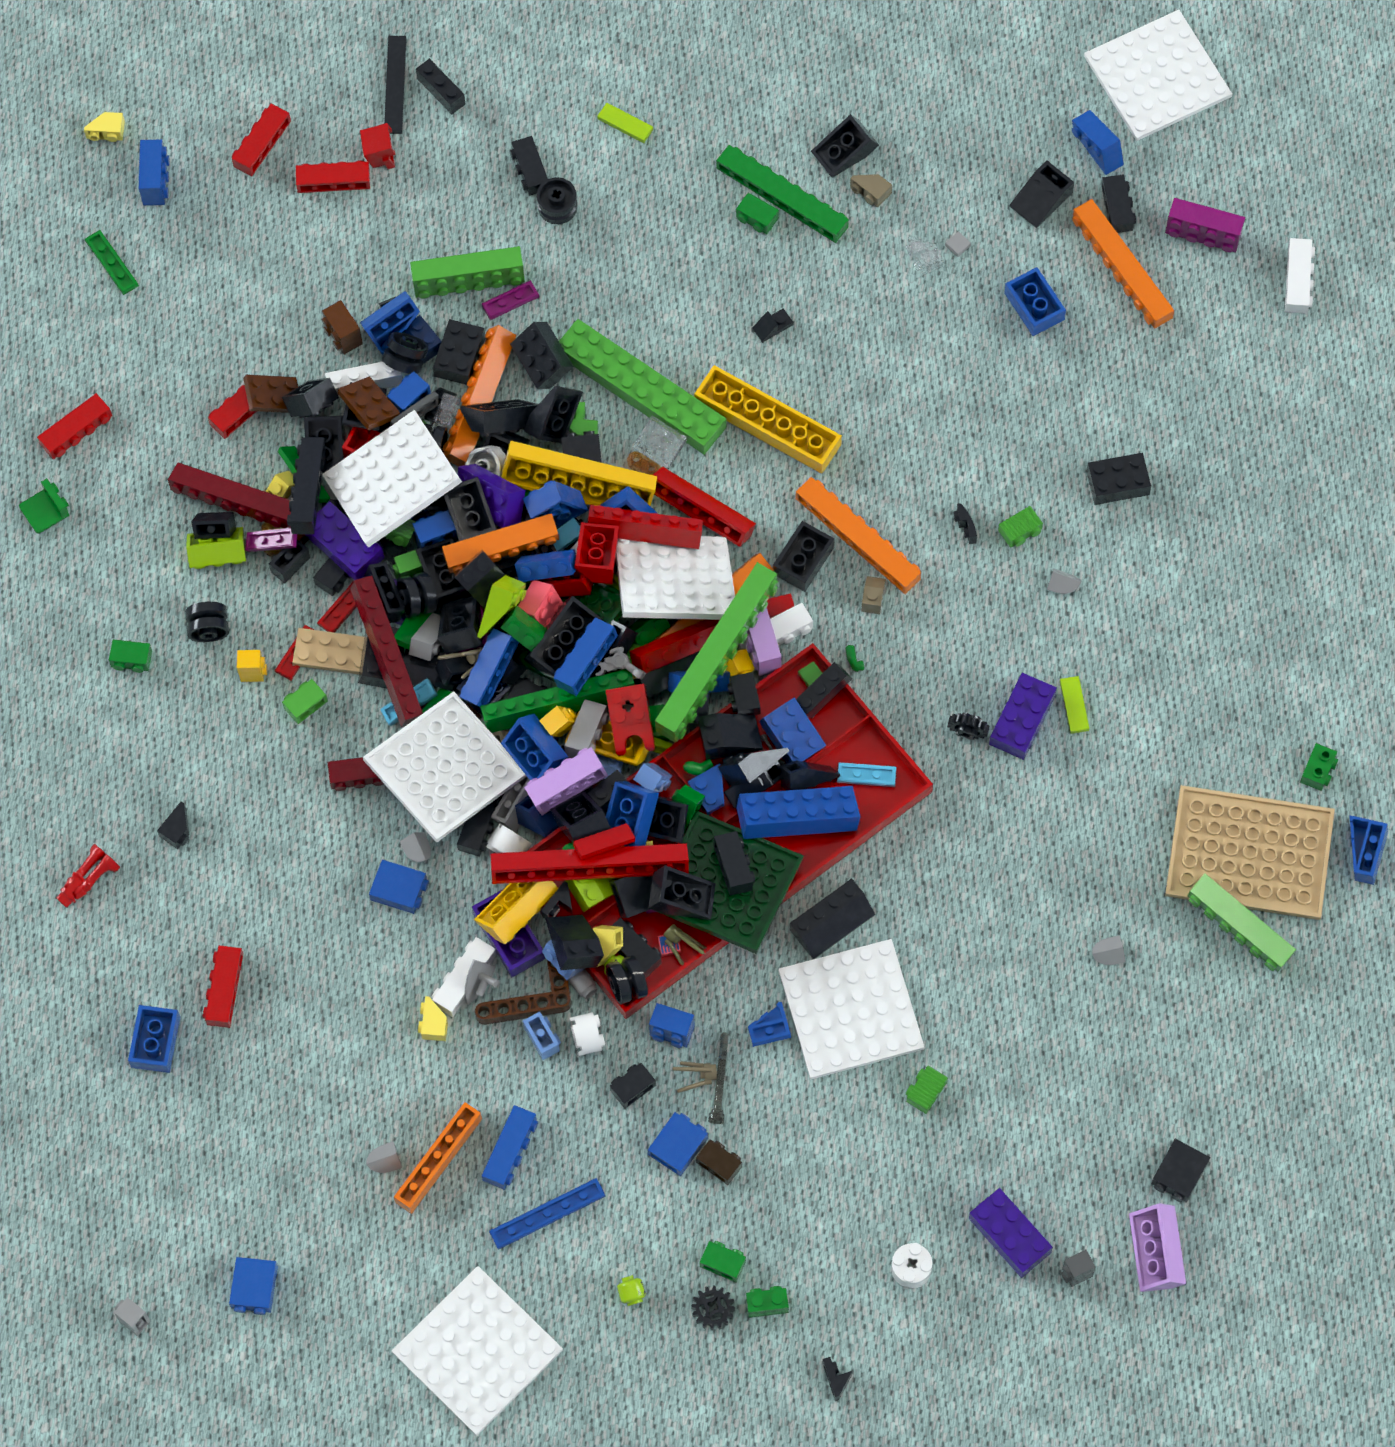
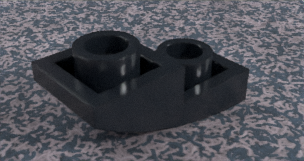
M958 503L956 511H953L954 521L958 522L959 528L964 529V537L968 538L969 544H976L977 533L973 520L965 507Z

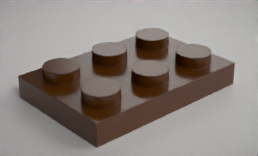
M248 374L243 377L250 411L289 413L282 397L298 387L296 377Z
M370 376L338 389V395L367 430L386 424L400 414L398 409Z

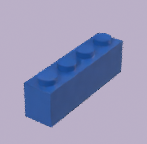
M596 617L592 623L587 625L583 636L576 641L574 649L571 653L567 654L565 662L554 674L557 687L575 696L578 695L618 635L614 626Z
M493 628L478 655L475 666L470 671L466 684L462 687L459 697L478 707L489 704L519 642L512 636Z
M516 1105L513 1106L483 1171L482 1180L503 1190H505L506 1185H511L514 1178L512 1172L515 1167H519L522 1160L520 1156L522 1150L528 1148L530 1143L528 1137L537 1128L538 1121H536L535 1113Z

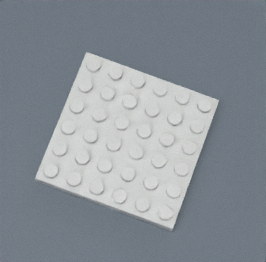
M1180 10L1174 11L1084 53L1086 61L1136 141L1232 97V92Z
M415 410L323 473V477L368 547L462 482Z
M701 536L699 549L618 538L616 566L623 617L720 620L734 599V584L727 539L725 537Z
M455 692L449 694L363 757L364 762L436 843L527 777L502 744Z
M892 939L779 968L778 971L810 1080L924 1050L923 1040Z
M477 1266L392 1350V1353L477 1436L563 1351V1348Z

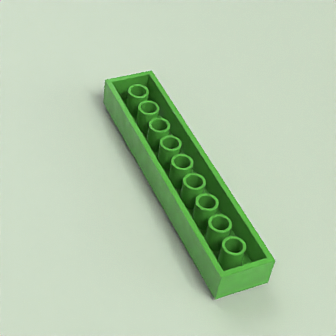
M577 319L559 340L576 369L705 455L727 428L724 416L581 320Z
M758 562L756 563L655 720L656 732L675 743L678 739L684 737L687 731L685 728L688 723H692L697 716L695 712L698 707H703L707 700V693L709 690L712 692L716 687V679L719 675L722 676L728 667L726 664L729 659L733 660L738 652L736 648L740 643L743 644L748 636L747 631L750 627L754 628L758 621L756 617L760 612L763 613L768 606L767 600L769 597H773L778 590L777 573Z

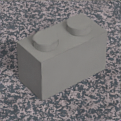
M128 1297L125 1300H121L115 1307L114 1314L119 1322L136 1336L150 1322L146 1312Z

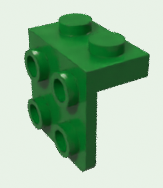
M47 478L41 481L42 491L19 504L20 510L37 534L70 516L67 510L69 504L64 497L60 498L57 486L54 482L50 483Z

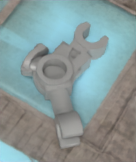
M616 647L609 651L610 655L614 654L612 657L604 658V662H600L597 665H600L601 671L597 672L596 676L604 675L606 670L611 672L617 669H626L642 680L646 673L630 663L628 656L623 653V647Z

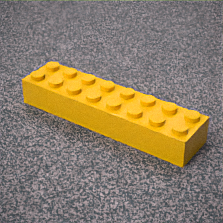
M715 365L694 393L695 398L724 416L727 422L821 474L842 444V435Z
M510 441L501 478L530 491L544 487V484L548 481L562 483L581 491L585 504L601 505L629 486L651 506L657 476L514 441Z

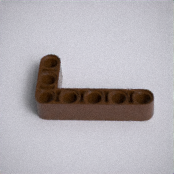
M547 960L552 992L479 1003L475 1008L476 1019L480 1024L487 1025L526 1019L538 1012H541L542 1016L567 1012L571 1007L568 980L560 975L557 969L551 966L552 963ZM557 980L564 981L562 986H556L554 983ZM561 998L567 1000V1002L563 1005L557 1003V1001ZM545 1001L548 1004L546 1007L540 1008L538 1003ZM525 1004L528 1006V1009L521 1011L518 1007ZM503 1007L509 1009L505 1014L499 1013V1010ZM486 1010L489 1012V1015L482 1017L479 1015L480 1012Z

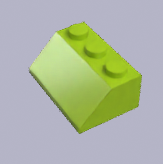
M236 527L231 538L194 539L193 533L187 534L186 550L189 568L202 569L205 566L211 565L220 567L226 563L240 564L246 561L243 527Z

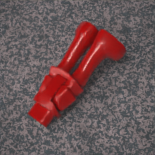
M93 844L88 858L67 879L56 899L68 908L72 902L76 903V900L86 895L106 871L116 872L120 869V866L109 855L105 854L101 848ZM98 861H100V863L96 866V868H95V869L91 872V874L85 879L84 876L86 875V873H87Z

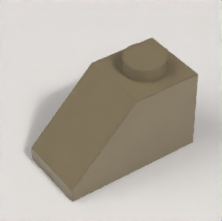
M867 576L861 612L880 614L886 579Z

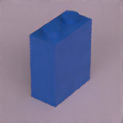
M382 859L369 892V897L371 901L414 914L416 908L419 909L422 904L421 895L423 891L426 892L429 880H427L426 873Z
M674 1112L649 1147L648 1155L681 1177L707 1141V1130L699 1124L694 1125L691 1123L690 1118L685 1114L681 1113L679 1115Z
M236 1257L229 1301L231 1309L239 1313H245L246 1310H250L258 1315H265L266 1312L271 1313L278 1269L276 1261Z

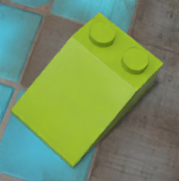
M505 575L492 585L477 637L482 638L490 632L520 601L524 600L526 596V590H524L526 583Z
M614 878L564 880L568 882V887L583 912L613 896L609 880Z

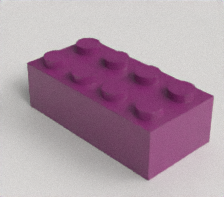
M1174 198L1168 215L1165 233L1174 238L1181 237L1192 243L1199 242L1207 247H1217L1225 252L1236 253L1245 217Z

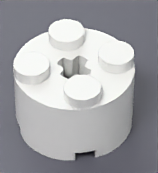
M484 446L470 452L465 465L477 464L501 477L506 455L500 447Z
M499 823L488 840L486 847L495 853L526 852L532 843Z
M591 1012L570 1017V1022L574 1021V1025L571 1027L576 1048L581 1050L578 1052V1056L602 1051L605 1041L603 1034L598 1032V1027H600L598 1015H594Z
M918 1243L905 1244L898 1248L892 1259V1275L896 1282L905 1287L918 1288L928 1281L932 1271V1257L928 1250ZM911 1263L912 1265H913V1264H916V1265H915V1268L913 1269V1267H909V1268H908V1264Z

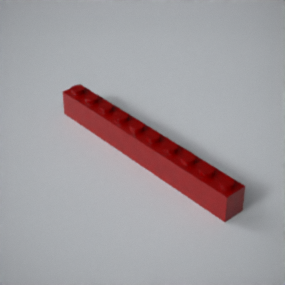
M687 843L618 847L583 860L580 859L575 849L490 853L492 884L653 876V872L664 865L689 874Z

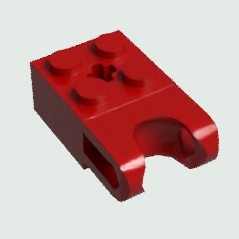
M638 684L606 690L616 754L618 756L626 754V743L632 736L641 737L646 750L654 751L655 741L646 685ZM630 701V704H633V707H631L630 711L627 712V709H624V706L626 705V702Z

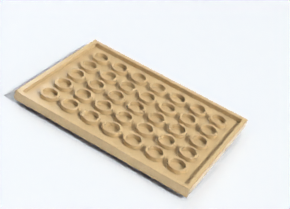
M1181 785L1165 896L1189 900V891L1205 873L1247 909L1321 920L1335 809Z

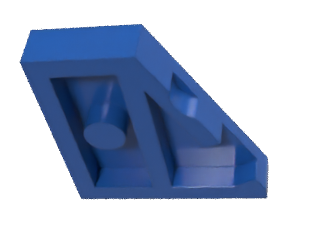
M720 763L688 781L689 787L705 796L702 807L707 815L724 806L722 773L718 768L721 765Z
M778 1002L773 1010L769 1013H764L759 1020L754 1021L748 1026L753 1047L791 1038L782 1002Z

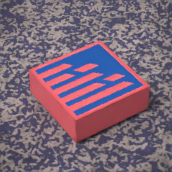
M663 935L658 936L662 957L673 955L670 947L664 942L667 938ZM673 942L672 944L677 952L681 953L679 943L675 944Z

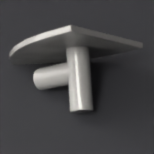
M473 960L465 983V1000L467 1005L478 996L483 997L488 984L493 987L498 986L499 980L492 977L496 968L495 965Z

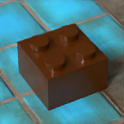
M341 300L322 310L323 318L321 320L324 324L323 329L328 337L332 336L334 339L332 342L337 351L341 350L345 355L363 344L360 327Z

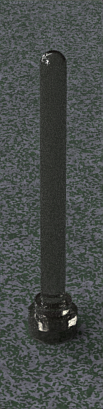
M723 1032L720 1038L714 1108L709 1113L708 1122L711 1124L724 1123L725 1115L721 1107L729 1037L727 1032Z

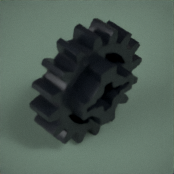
M969 713L952 714V716H949L947 725L950 731H955L957 736H962L969 740L984 739V737H987L990 727L979 716L970 715Z
M713 1285L712 1290H709L706 1286L704 1293L700 1290L698 1291L699 1298L693 1297V1301L696 1304H692L691 1309L696 1311L692 1313V1316L698 1317L696 1320L697 1324L703 1322L704 1329L709 1325L711 1331H713L714 1326H717L720 1330L722 1323L726 1326L728 1325L727 1318L733 1319V1315L730 1312H734L735 1307L730 1305L734 1304V1299H728L730 1293L724 1294L723 1287L717 1291L715 1285ZM722 1299L725 1301L727 1309L721 1305ZM717 1302V1309H714L710 1313V1307H712ZM700 1307L706 1312L704 1317L700 1312ZM721 1317L718 1320H713V1318Z

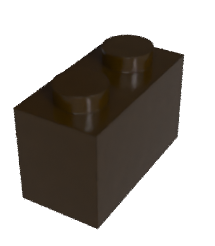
M711 1139L696 1157L697 1164L726 1185L730 1184L742 1168L741 1158L736 1153L731 1152L730 1154L725 1150V1146L719 1141L714 1142Z

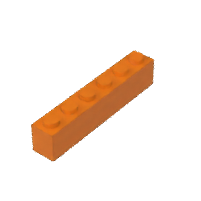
M552 513L452 543L443 546L442 549L449 572L457 573L481 550L493 562L501 560V557L507 555L512 557L524 550H535L543 544L552 545L556 543V540H559V534Z
M466 1102L463 1103L395 1194L394 1200L396 1204L411 1214L414 1212L481 1122L482 1116L478 1110Z

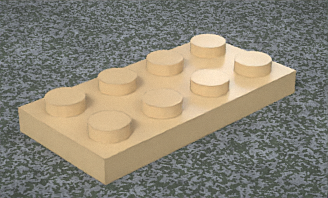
M298 628L292 664L293 666L298 665L300 667L359 674L364 637Z

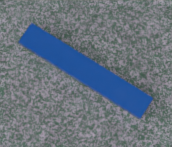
M597 1178L490 1230L489 1233L499 1250L606 1196Z

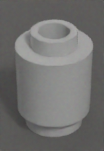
M585 970L573 976L569 981L577 993L585 999L590 998L597 992L595 982Z

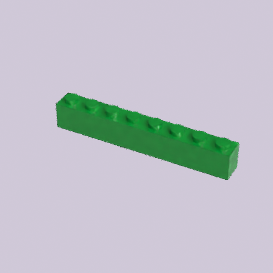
M728 145L716 160V169L834 243H837L848 229L849 219L846 215L836 212L829 204L820 202L813 194L804 192L800 186L788 182L784 176L777 175L768 166L761 165L754 157H748L739 148Z
M625 669L589 678L577 696L559 687H553L480 707L486 728L491 733L512 728L519 718L535 714L540 720L556 706L571 708L574 712L580 711L585 699L603 705L608 704L606 690L635 684L632 673Z

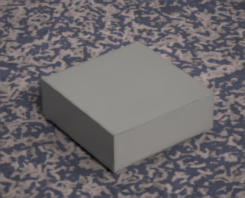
M958 231L945 242V246L959 257L971 246V242Z

